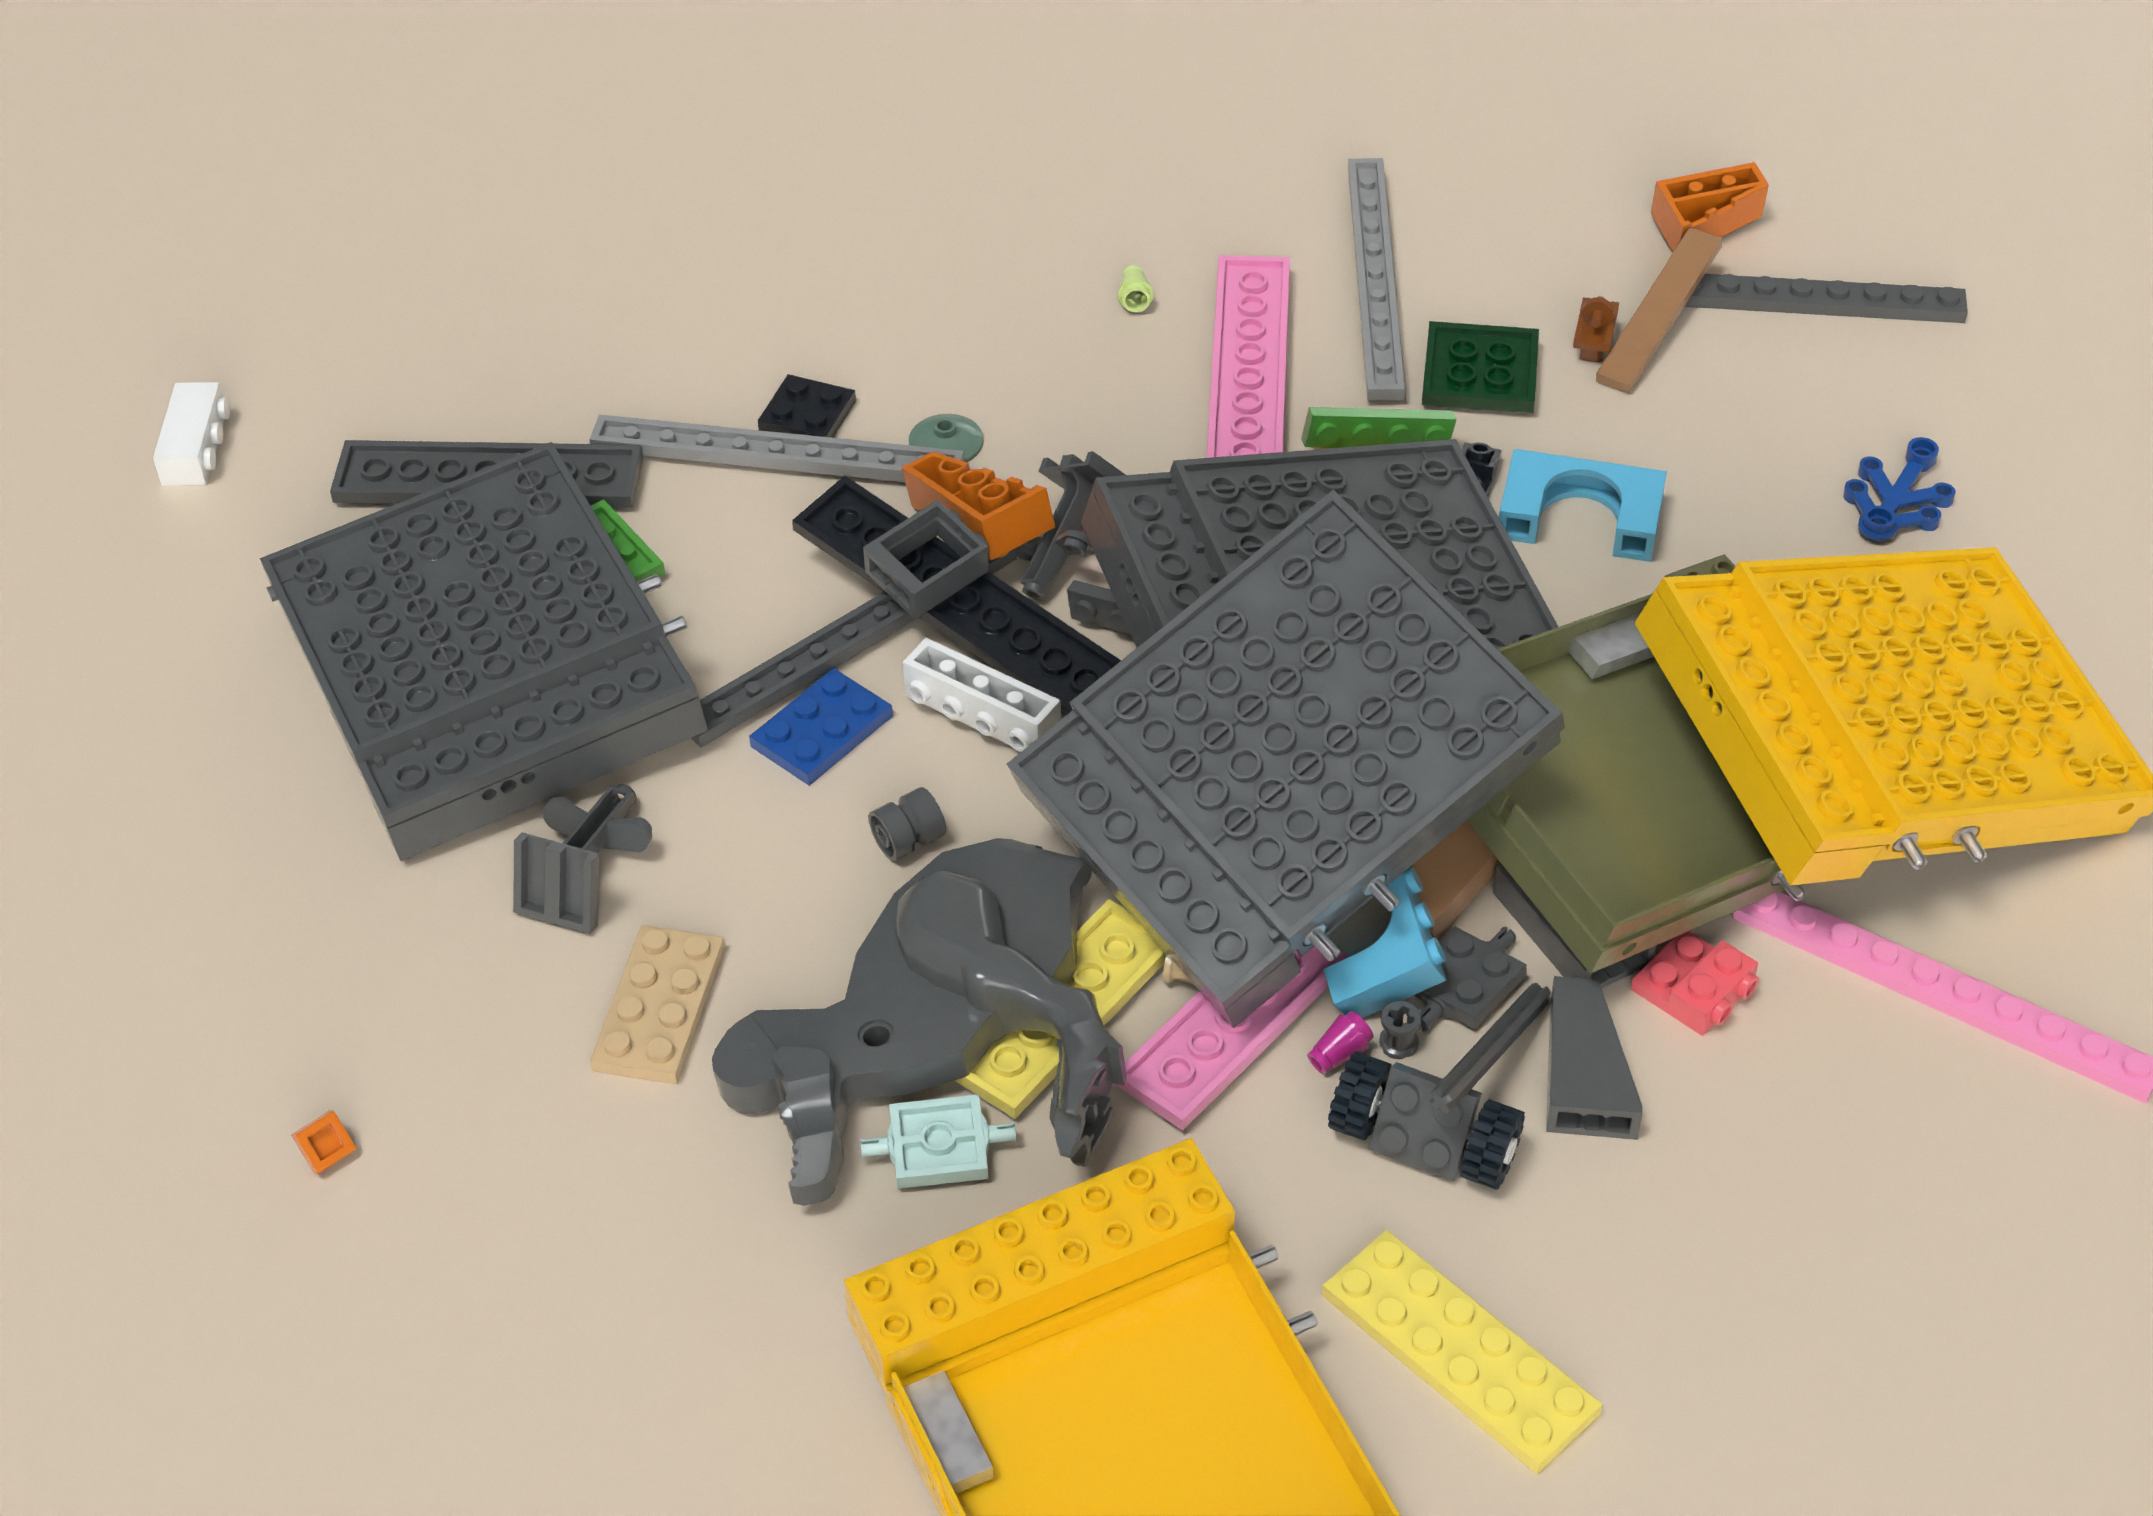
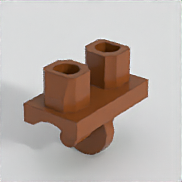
M1601 296L1591 299L1583 297L1573 348L1581 349V360L1599 363L1602 361L1603 352L1610 353L1619 302H1609Z

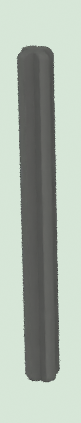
M1532 983L1431 1091L1433 1098L1429 1103L1433 1110L1439 1108L1446 1114L1457 1106L1549 1004L1548 996L1551 992L1547 986L1542 988L1538 983Z

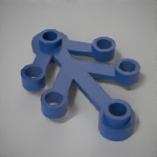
M1918 437L1908 443L1905 456L1907 465L1893 486L1882 470L1883 463L1880 459L1871 456L1861 459L1858 476L1862 480L1851 479L1847 481L1843 498L1846 502L1856 505L1862 515L1859 518L1858 529L1863 536L1873 541H1886L1896 535L1897 529L1917 526L1924 531H1934L1939 527L1941 512L1936 507H1950L1954 501L1955 488L1948 483L1941 482L1936 483L1933 487L1910 491L1920 473L1928 471L1935 465L1939 451L1936 442L1929 438ZM1864 481L1872 483L1883 502L1881 506H1875L1867 494L1868 485ZM1926 503L1934 505L1922 506L1918 511L1895 514L1900 508Z

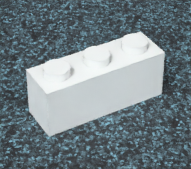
M219 382L175 383L153 456L162 486L207 484L210 470H214L216 467L217 444H222L223 442L222 426L224 419H229L230 416L229 399L223 397Z

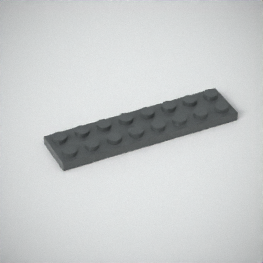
M345 440L330 494L333 503L397 504L548 443ZM553 443L590 506L604 499L614 508H633L643 458L641 445Z

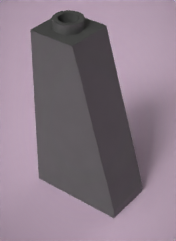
M1501 863L1496 865L1493 894L1563 977L1577 976L1584 979H1597L1601 988H1604L1643 969L1654 958L1656 946L1590 974Z
M1554 976L1550 1000L1546 1132L1637 1140L1642 1117V1103L1599 980L1584 979L1577 976Z

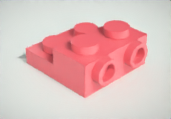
M1689 931L1671 940L1632 979L1631 990L1703 1036L1714 1024L1720 1026L1727 1020L1732 1012L1733 1005L1740 998L1746 1000L1754 992L1759 982V977L1756 976L1758 962L1724 940H1721L1714 947Z

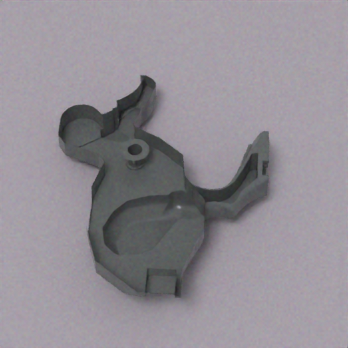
M1002 838L944 851L893 894L855 955L844 1000L824 1009L756 1010L727 1030L712 1056L713 1072L720 1095L729 1107L742 1113H763L776 1107L778 1108L780 1119L786 1125L789 1137L793 1142L792 1150L794 1156L792 1157L794 1167L790 1170L792 1180L788 1182L793 1204L806 1206L820 1203L829 1199L835 1192L844 1154L841 1137L846 1127L848 1106L852 1102L859 1099L911 1094L964 1078L970 1074L995 1041L1014 1031H1038L1056 1038L1059 1050V1063L1053 1088V1098H1051L1049 1119L1055 1130L1056 1144L1060 1156L1070 1158L1075 1165L1087 1167L1113 1115V1107L1110 1106L1112 1101L1111 1098H1108L1113 1083L1124 1085L1127 1075L1123 1047L1104 1027L1098 1013L1095 995L1088 989L1067 985L1076 971L1078 906L1081 900L1082 889L1092 877V870L1080 857L1064 855L1044 850L1038 845Z

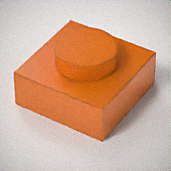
M333 1110L327 1111L291 1134L312 1171L317 1174L357 1149Z

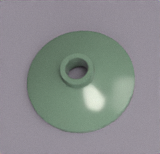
M938 414L930 416L914 426L909 435V445L964 451V461L968 462L980 452L983 446V434L980 427L973 420L965 416Z

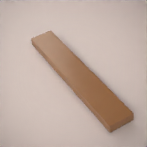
M1691 227L1688 228L1597 371L1596 382L1630 394L1722 248L1723 238Z

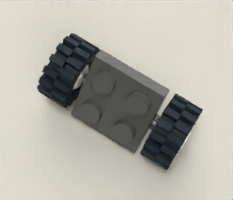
M1358 1051L1351 1055L1350 1060L1345 1065V1071L1339 1077L1340 1082L1338 1087L1336 1086L1335 1097L1330 1104V1109H1332L1328 1114V1127L1330 1129L1362 1141L1367 1140V1137L1373 1131L1368 1150L1452 1181L1459 1176L1461 1169L1460 1174L1462 1178L1495 1190L1500 1188V1185L1504 1182L1505 1174H1508L1510 1163L1515 1157V1150L1520 1142L1519 1137L1523 1131V1123L1525 1121L1524 1111L1488 1099L1484 1103L1483 1109L1481 1108L1478 1120L1474 1123L1482 1093L1471 1089L1451 1112L1444 1114L1439 1108L1433 1110L1429 1103L1433 1098L1431 1091L1440 1083L1442 1078L1398 1062L1392 1066L1391 1063Z

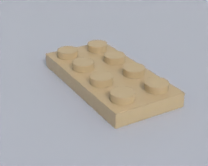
M641 925L591 1056L590 1064L592 1071L678 1084L726 948L724 937Z

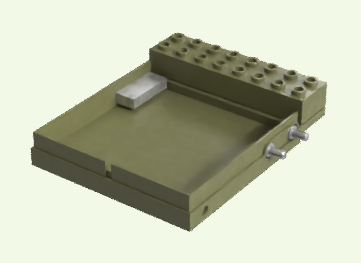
M1723 554L1669 573L1664 577L1732 573L1735 565ZM1652 594L1498 648L1563 713L1565 728L1560 732L1561 742L1467 819V822L1590 974L1752 905L1774 892L1777 894L1786 890L1795 901L1803 899L1807 894V890L1801 884L1789 885L1634 624Z

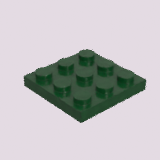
M1429 321L1422 405L1534 413L1539 329Z

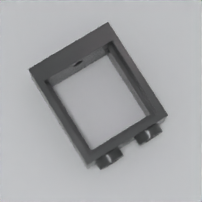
M939 500L931 503L863 547L865 572L914 619H917L989 571V546L986 540L979 533L974 534L963 523L956 511L948 510ZM938 535L961 558L922 583L898 560Z

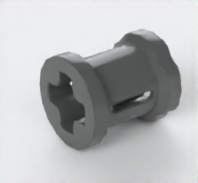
M1395 1001L1386 1005L1382 1010L1381 1024L1384 1030L1380 1033L1379 1045L1383 1053L1390 1058L1400 1060L1405 1057H1411L1418 1050L1419 1038L1415 1032L1420 1027L1421 1014L1415 1005L1405 1001ZM1404 1014L1407 1015V1023H1403ZM1393 1037H1397L1396 1047L1393 1046Z

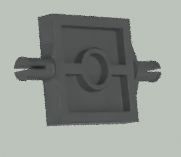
M1455 926L1439 942L1446 957V962L1441 963L1446 981L1413 995L1422 1000L1426 1005L1420 1011L1421 1023L1419 1030L1422 1027L1423 1032L1428 1031L1435 1021L1443 1016L1456 1019L1476 1029L1527 976V964L1504 952L1516 941V935L1511 929L1507 932V927H1502L1490 941L1486 942Z

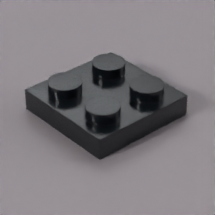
M787 374L758 419V428L760 431L834 438L856 402L855 390Z

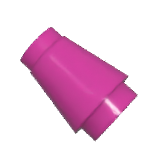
M1350 1011L1345 1016L1338 1015L1313 1047V1050L1307 1054L1308 1060L1321 1074H1326L1329 1070L1350 1060L1351 1055L1356 1051L1362 1053L1369 1048L1368 1043L1374 1038L1373 1032L1364 1019L1353 1011Z

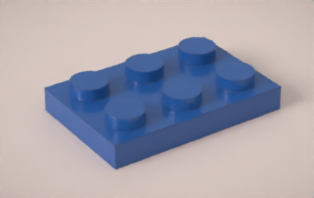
M832 668L749 736L750 746L810 786L893 716L892 705L835 668Z

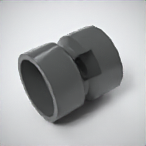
M919 787L901 796L898 805L889 802L869 812L868 815L870 829L876 843L885 856L892 861L913 852L916 842L921 845H927L945 836L947 832L945 819L938 803L924 787Z

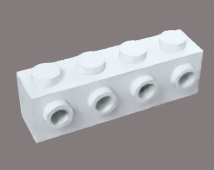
M925 638L902 662L905 696L910 697L918 704H924L943 713L952 720H958L971 726L983 735L992 736L1019 752H1022L1061 720V703L1059 699L928 638Z

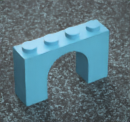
M1514 449L1500 507L1499 519L1511 541L1535 544L1541 516L1549 505L1566 498L1591 499L1610 509L1617 519L1612 556L1651 562L1667 471Z
M1409 867L1387 886L1399 899L1400 903L1397 907L1394 906L1390 923L1378 941L1369 948L1324 968L1333 1003L1344 1016L1353 1011L1364 1018L1384 1009L1386 1005L1392 1002L1402 1001L1446 981L1441 963L1446 962V957L1439 941L1435 937L1432 938L1429 928L1435 925L1427 905L1420 901L1418 893L1423 891V886L1413 867Z

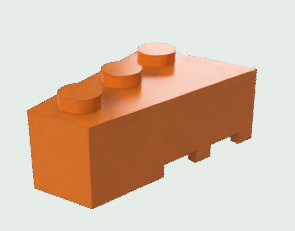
M1755 162L1656 181L1651 215L1672 252H1674L1689 227L1723 237L1761 218L1769 184Z

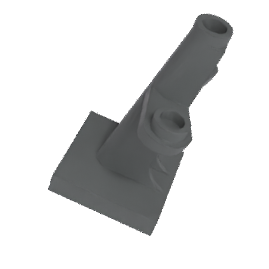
M1094 451L1088 452L1085 462L1074 454L1063 455L1060 465L1048 457L1042 460L1038 472L1063 488L1064 493L1053 514L1055 528L1044 533L1043 537H1036L1016 548L1017 557L1030 561L1020 582L1024 585L1022 592L1028 597L1043 600L1068 556H1084L1086 551L1091 550L1092 546L1087 535L1083 533L1084 528L1081 521L1095 478L1126 475Z
M620 784L616 787L610 785L589 812L577 807L567 797H553L546 803L542 812L544 821L550 828L568 837L563 843L522 832L514 840L513 913L588 934L598 926L599 852L602 848L642 852L652 840V827L646 819L641 817L624 818L637 799L635 791L630 786ZM618 793L624 796L622 800L619 798Z

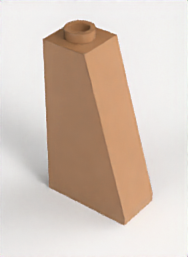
M1467 820L1412 865L1423 886V891L1418 893L1420 901L1427 905L1435 925L1429 929L1432 938L1435 937L1437 940L1495 877L1496 865L1500 864V861Z

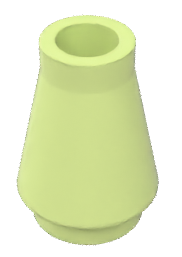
M1131 265L1123 271L1118 300L1128 311L1141 312L1151 304L1154 292L1144 276L1142 268Z

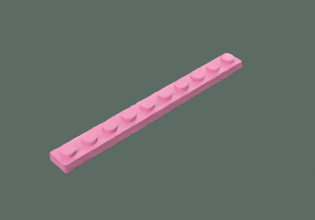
M1774 892L1758 902L1733 913V919L2140 1102L2146 1104L2153 1092L2152 1056L1804 902L1795 901L1781 892L1776 894Z

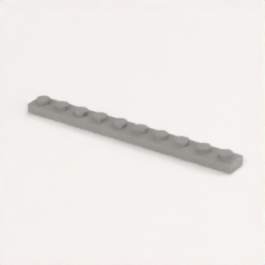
M1383 158L1348 159L1367 401L1404 400L1405 383Z
M599 415L589 439L590 444L641 445L643 456L828 475H845L905 482L901 467L933 451L964 461V451L609 415Z

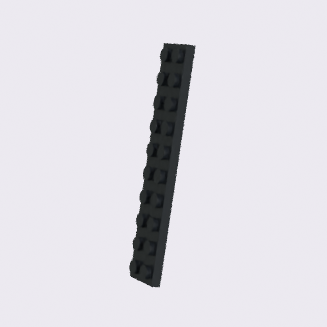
M844 475L792 520L793 531L890 596L865 572L863 547L899 525L908 517ZM934 537L898 561L923 583L961 557L944 541ZM989 571L920 616V618L999 672L1059 699L1061 714L1064 716L1073 710L1069 702L1121 661Z

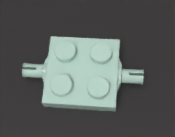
M979 1094L889 1104L891 1123L887 1131L888 1136L860 1139L862 1158L890 1155V1160L896 1170L897 1189L989 1179L986 1157L990 1148L989 1143L1016 1141L1014 1122L987 1125V1121L981 1113Z

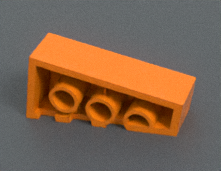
M934 451L901 467L911 506L920 511L936 500H939L948 510L956 511L963 523L974 534L979 533L986 540L989 546L988 559L990 561L1006 556L1011 550L1055 528L1048 492L1045 487L1035 485L1030 489L1024 487L1021 479L1009 477L1005 481L996 478L993 470L984 467L971 470L968 462Z

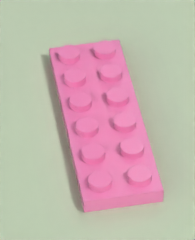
M1315 946L1302 957L1296 950L1294 955L1301 973L1234 1028L1199 991L1125 1062L1127 1075L1125 1084L1115 1085L1183 1131L1329 987L1324 968L1350 956L1340 950L1337 957L1333 954L1334 960L1328 961Z

